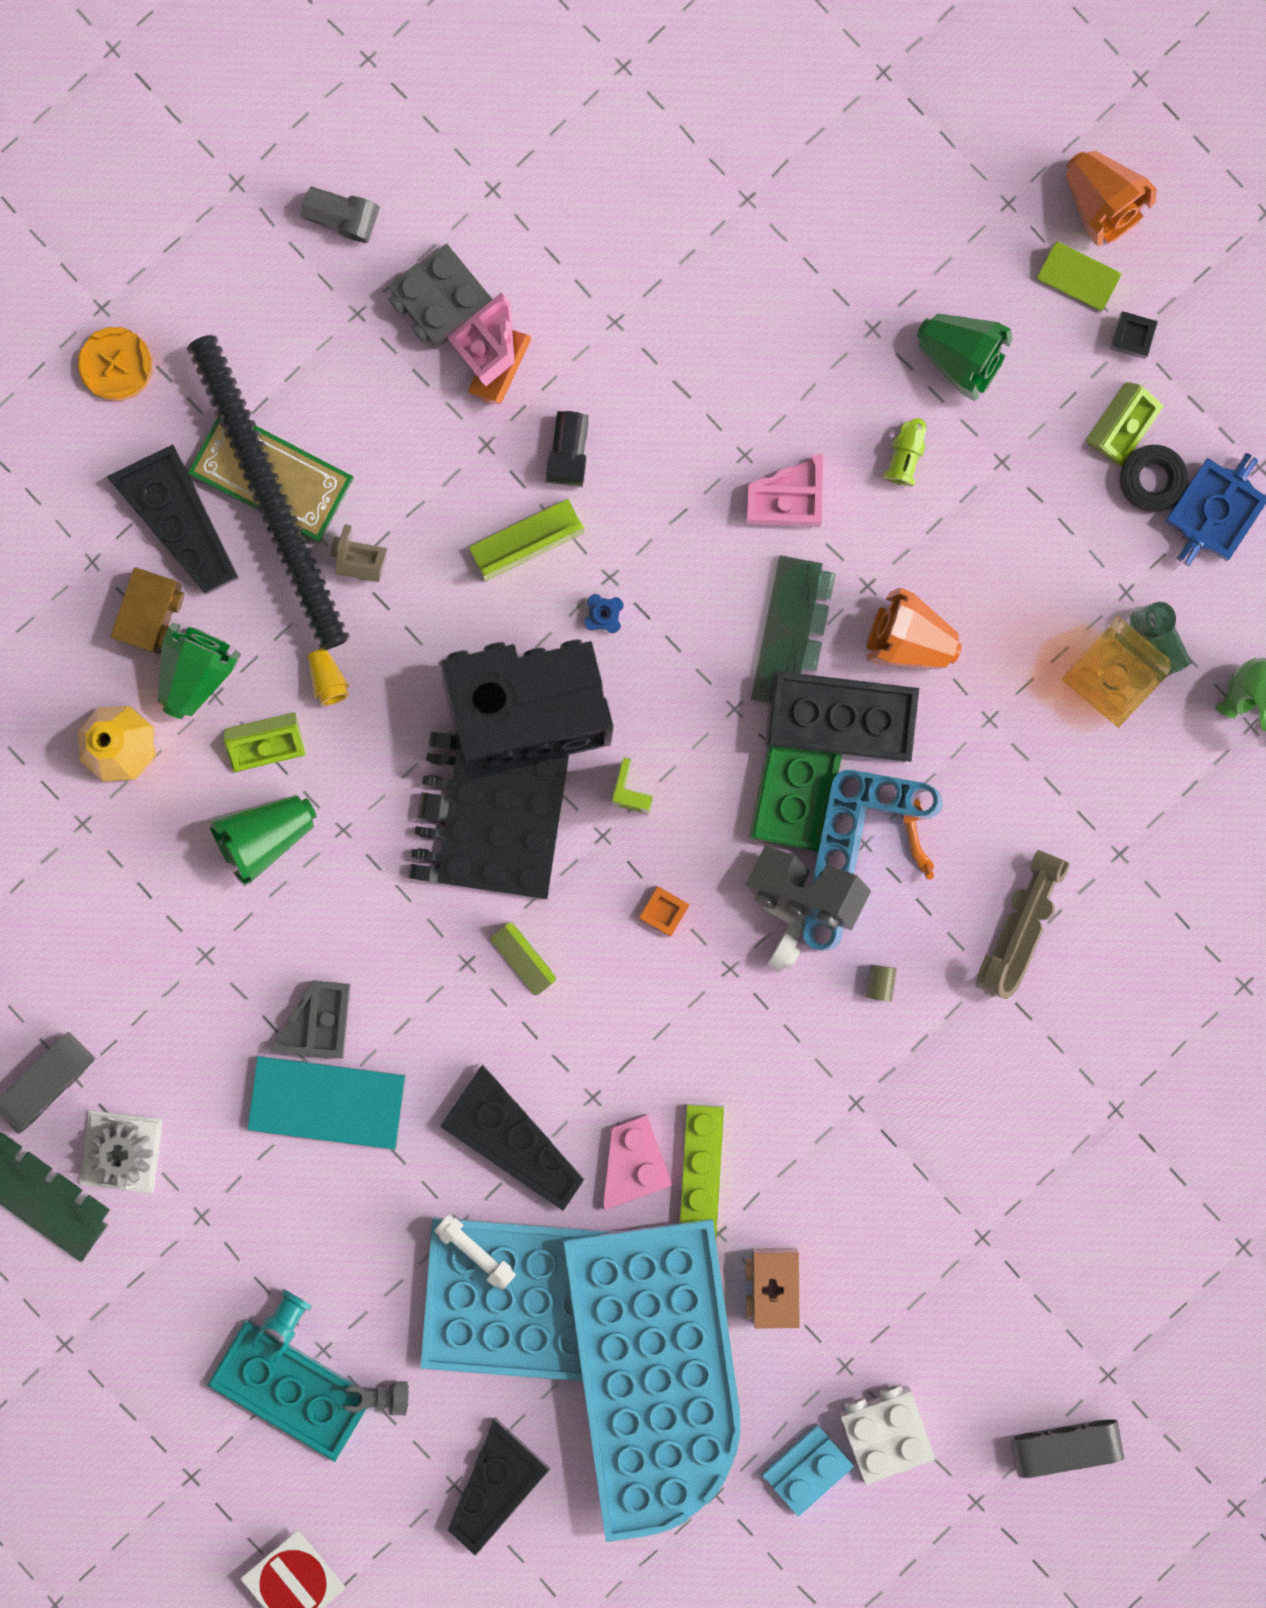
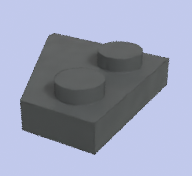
M313 980L297 1008L294 1009L279 1037L271 1046V1052L343 1059L351 984Z

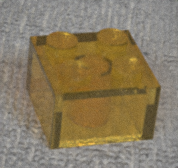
M1116 615L1070 665L1062 681L1119 728L1168 676L1174 662Z

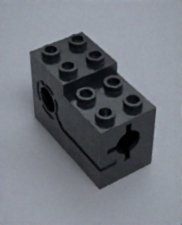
M574 639L562 643L558 649L546 651L545 648H535L526 651L523 657L517 656L515 644L505 645L504 642H496L483 648L484 651L471 654L466 650L456 651L447 655V659L441 660L442 683L466 779L611 746L614 725L607 698H604L603 683L592 641L582 643V640Z

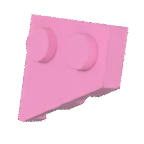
M502 292L447 337L485 386L515 363L511 303Z

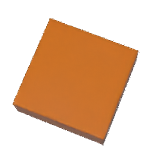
M657 886L639 918L667 935L672 936L690 904Z

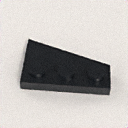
M497 1418L493 1419L487 1439L478 1455L472 1475L448 1527V1531L475 1556L551 1470L546 1463Z

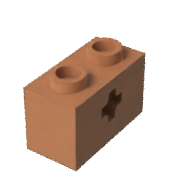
M752 1248V1258L745 1259L746 1281H753V1296H746V1318H753L755 1329L800 1328L798 1249ZM769 1279H775L777 1285L782 1287V1289L775 1291V1297H769L767 1290L762 1289V1287L769 1285Z

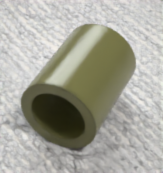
M871 965L866 998L892 1001L897 968Z

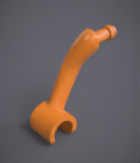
M915 799L916 808L919 811H923L920 800ZM902 815L903 823L906 826L910 853L920 870L925 873L926 879L931 880L934 878V872L932 871L934 864L920 845L916 821L924 819Z

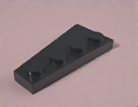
M482 1064L440 1127L564 1211L583 1183V1176Z

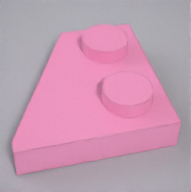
M816 454L811 457V460L793 468L789 466L777 471L770 478L764 477L748 484L747 524L821 527L823 454Z
M647 1114L612 1127L603 1202L605 1210L673 1186Z

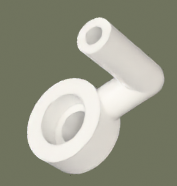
M777 905L775 909L764 907L763 910L789 924L767 965L778 972H781L784 966L791 969L801 952L795 946L804 929L805 919L796 918L786 912L785 908Z

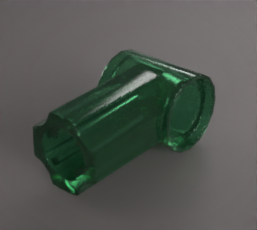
M1159 601L1136 608L1130 616V627L1136 636L1143 639L1160 677L1163 678L1188 667L1192 662L1175 628V611L1166 602ZM1150 613L1156 617L1155 628L1150 624Z

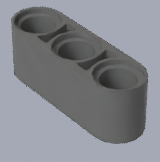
M67 1032L0 1098V1116L18 1134L22 1133L96 1058L70 1032Z
M1116 1419L1097 1420L1035 1431L1011 1438L1017 1475L1020 1478L1039 1477L1112 1464L1125 1458L1119 1424Z

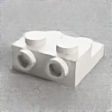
M901 1385L890 1386L880 1391L881 1397L867 1401L865 1397L852 1400L845 1404V1410L839 1412L865 1485L936 1460L909 1386L903 1389Z

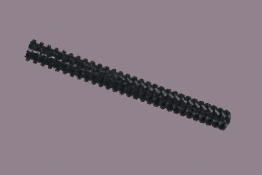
M206 335L189 344L186 348L188 354H193L191 361L193 364L198 365L196 368L197 374L203 376L200 381L203 386H207L205 390L207 396L212 397L210 400L211 406L217 408L215 410L216 417H221L222 419L219 422L221 428H226L224 435L231 440L229 442L230 449H235L236 451L233 454L234 458L240 460L238 464L239 469L245 471L243 478L245 481L250 482L247 487L249 491H254L253 501L259 503L257 510L258 512H263L262 521L269 525L266 530L269 534H273L271 541L278 546L276 549L277 555H282L283 557L280 560L281 564L287 566L285 570L286 575L292 577L290 581L291 586H296L297 590L294 593L296 597L301 598L299 602L300 607H305L306 612L304 616L311 620L309 627L316 631L313 636L315 640H320L319 650L326 651L347 642L350 635L348 632L344 633L343 628L345 624L338 620L340 613L339 611H334L333 607L336 604L334 600L330 601L329 599L331 595L330 590H325L326 581L319 577L322 572L314 566L317 564L316 559L310 557L312 550L305 545L308 542L307 538L301 536L303 529L301 526L296 525V522H298L297 516H292L291 514L293 507L292 505H287L289 498L287 494L282 493L284 490L283 484H278L277 482L279 480L278 473H273L272 471L275 466L272 462H268L270 455L263 450L265 448L264 442L259 441L261 437L260 432L254 430L256 426L255 421L249 419L251 416L250 410L244 408L247 403L245 399H240L242 395L241 389L235 387L237 380L230 376L233 372L231 367H226L228 363L227 358L221 356L223 349L221 346H217L219 341L217 336Z

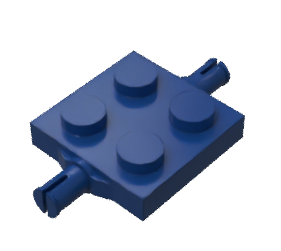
M1244 453L1235 470L1223 468L1209 458L1204 460L1184 494L1165 520L1166 523L1182 532L1188 540L1180 554L1176 557L1178 561L1182 562L1185 559L1183 564L1190 566L1200 549L1211 551L1226 562L1230 560L1266 505V495L1255 489L1247 479L1256 463H1258L1256 457H1253L1248 463L1252 455Z

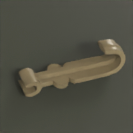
M1037 850L1030 866V870L1034 874L1027 890H1018L1012 897V905L1018 911L1008 915L992 956L985 955L978 972L976 987L984 990L986 995L1008 999L1019 988L1044 930L1040 920L1050 919L1055 912V906L1049 900L1055 883H1060L1065 878L1069 869V862L1041 850Z

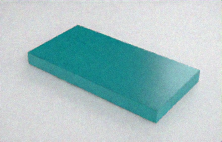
M257 1056L248 1131L395 1150L397 1147L406 1075Z
M247 1319L207 1386L336 1462L367 1409L365 1408L360 1412L354 1413L342 1407V1405L354 1406L360 1401L358 1392L343 1391L347 1386L356 1384L290 1344L281 1357L274 1361L284 1341L266 1330L255 1347L252 1348L253 1340L260 1327Z

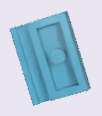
M816 1424L762 1473V1476L799 1517L845 1476L854 1465L821 1427Z

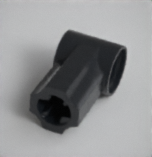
M557 411L553 449L549 450L546 483L583 487L587 457L584 454L589 423V416L587 414L575 411Z

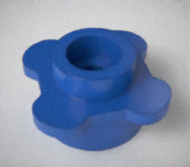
M598 594L591 595L587 600V604L590 607L589 615L584 620L587 629L593 631L598 628L607 630L609 633L618 632L621 627L618 621L619 612L624 607L623 601L618 597L605 599L601 598ZM601 611H607L608 615L602 617L600 615Z

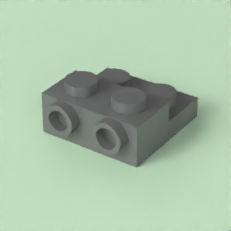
M447 243L420 265L416 263L388 285L392 293L388 298L390 303L401 316L407 312L415 322L411 326L415 334L424 344L431 341L436 349L448 340L447 337L492 300Z

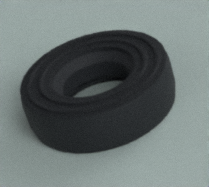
M1156 444L1140 447L1131 453L1122 465L1120 472V486L1125 498L1136 508L1148 512L1163 511L1173 506L1184 494L1188 482L1187 468L1182 458L1174 450ZM1156 464L1166 471L1168 482L1162 491L1149 492L1143 488L1140 483V472L1145 466Z

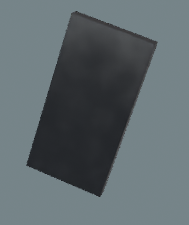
M773 671L765 745L912 762L920 688Z

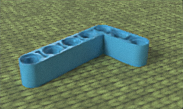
M843 770L834 777L831 785L813 883L819 879L825 866H829V857L836 851H842L846 858L845 865L840 870L855 874L867 809L921 819H931L937 816L942 809L943 798L940 792L933 786L922 782L856 770ZM856 778L860 783L859 792L855 796L847 798L843 793V785L848 779ZM886 785H893L896 789L895 799L889 804H882L879 800L880 789ZM929 791L933 796L932 806L928 810L919 811L915 806V799L919 793ZM849 814L853 820V826L848 833L839 834L836 830V821L840 816ZM806 916L803 937L811 948L820 951H830L840 944L844 930L843 927L837 926L836 930L831 929L830 940L825 944H819L814 937V932L821 924L815 920L816 918Z

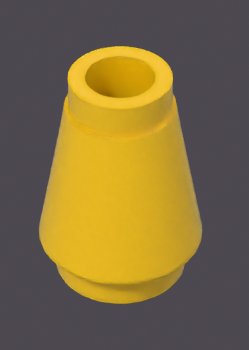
M318 649L309 653L307 658L314 698L319 699L322 706L334 705L348 698L349 693L347 689L349 688V683L329 654V651Z

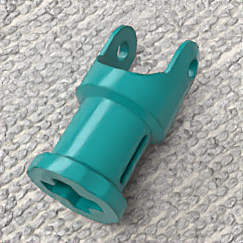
M283 1289L281 1292L283 1298L272 1316L266 1317L256 1333L252 1348H254L263 1332L267 1329L278 1332L283 1337L284 1344L274 1361L278 1360L283 1352L286 1351L296 1334L294 1328L305 1310L310 1311L312 1308L311 1304L286 1289Z

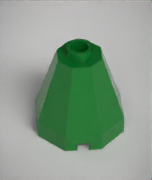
M937 313L931 319L926 318L917 332V338L920 339V350L962 395L973 401L979 398L977 391L984 393L990 386L1006 357L1005 354L1000 352L1003 344L1010 347L1013 339L1011 329L999 322Z
M172 623L168 627L162 641L157 701L164 706L162 710L166 714L183 719L184 715L192 716L235 669L241 653L235 650L230 655L228 653L230 645L225 641L193 627H188L186 633L179 632L181 624Z

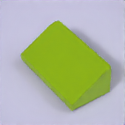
M1056 241L1036 280L1102 312L1122 273Z
M1125 382L1087 437L1086 442L1122 466L1164 405L1142 385Z
M295 712L229 727L224 730V743L234 773L306 756Z
M513 922L507 923L492 936V943L534 995H539L557 980L556 975Z

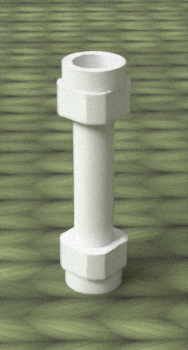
M448 1214L434 1230L439 1235L438 1238L446 1245L450 1241L489 1275L486 1280L494 1288L497 1287L502 1291L516 1275L511 1270L512 1267L504 1260L500 1264L461 1230L464 1225L457 1218L454 1219Z

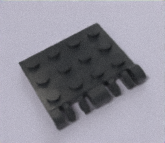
M430 732L428 747L457 751L456 757L427 753L426 761L435 765L455 766L453 780L436 775L423 776L422 784L451 788L450 796L421 792L417 818L446 822L445 830L416 826L415 834L423 838H442V853L430 852V850L422 848L412 849L411 857L439 861L440 866L436 868L410 864L408 878L548 899L569 755L466 779L456 736Z

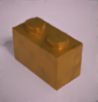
M134 567L110 637L119 642L159 655L173 612L178 613L184 600L185 593L181 591L182 584Z

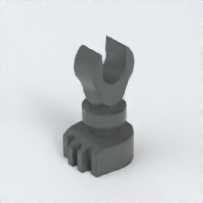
M394 1381L389 1387V1392H385L384 1388H376L375 1392L366 1391L356 1385H350L343 1389V1391L358 1392L360 1395L358 1404L354 1406L342 1405L349 1412H360L367 1407H374L375 1411H384V1407H388L390 1415L405 1416L407 1413L409 1392L407 1381Z

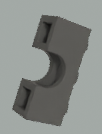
M764 846L745 884L756 895L755 901L769 909H775L776 905L783 907L786 912L799 919L804 920L806 916L816 918L815 920L819 924L832 930H836L837 926L849 930L853 929L871 893V890L858 875L826 865L815 883L803 887L810 872L806 866L793 854Z

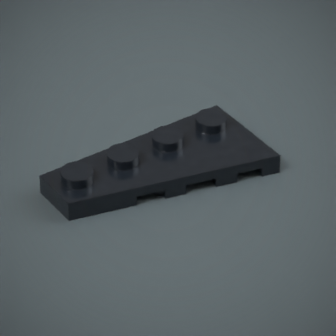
M173 444L107 476L109 481L117 488L130 506L144 520L206 595L240 579Z

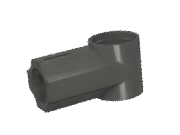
M310 186L302 204L301 217L302 219L336 229L339 234L351 240L368 243L380 206L358 196L346 198Z

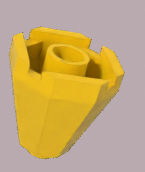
M131 706L98 707L78 729L79 761L103 782L136 780L156 758L154 726Z

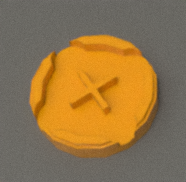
M106 327L94 332L78 354V371L83 383L96 396L107 401H125L137 396L147 386L152 375L153 358L148 345L136 333L123 327Z

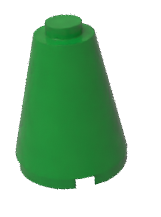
M293 795L214 817L208 823L212 826L210 827L211 833L227 863L230 862L233 867L237 866L238 868L233 874L242 886H246L314 828L312 820L317 818V815L307 798L301 800L298 795Z

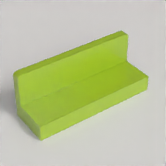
M568 498L469 546V549L485 581H488L584 534L585 530Z
M623 757L612 803L618 807L649 814L653 796L625 789L631 767V759Z

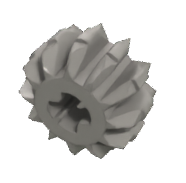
M118 1122L115 1131L107 1125L102 1128L103 1137L94 1136L91 1142L99 1150L88 1152V1158L99 1159V1163L91 1169L93 1173L102 1169L105 1170L102 1177L104 1183L110 1182L115 1175V1182L118 1187L125 1185L127 1178L132 1183L139 1181L138 1171H149V1164L142 1160V1158H150L154 1155V1152L142 1147V1145L150 1141L148 1135L140 1139L136 1138L139 1126L134 1125L127 1132L125 1122ZM123 1146L121 1151L127 1150L128 1158L119 1162L120 1157H114V1150Z

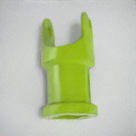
M915 418L902 425L899 436L893 439L891 448L894 452L889 469L884 471L882 478L895 484L914 487L916 480L913 479L917 461L919 457H923L925 451L924 436L927 426L924 420Z

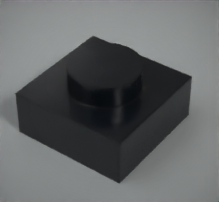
M1122 311L1118 318L1110 349L1146 359L1158 321Z

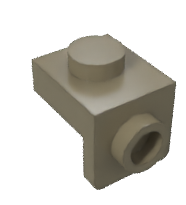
M344 524L341 536H334L331 546L330 558L336 559L335 574L379 582L386 562L387 548L351 542L352 525Z

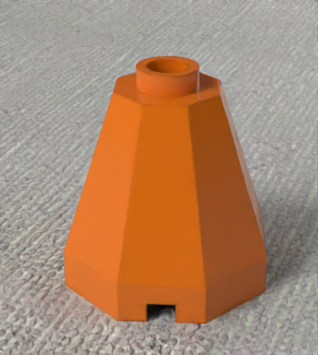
M1082 151L1076 154L1067 164L1069 168L1066 172L1067 184L1087 235L1096 246L1103 245V238L1107 243L1116 241L1137 225L1144 217L1140 210L1145 204L1150 209L1156 202L1157 189L1146 177L1097 151L1087 153Z
M903 588L890 591L885 600L890 601L891 604L888 609L880 607L876 613L866 642V649L873 651L867 654V661L879 666L943 669L947 668L949 663L954 664L962 648L961 643H959L958 632L914 593Z

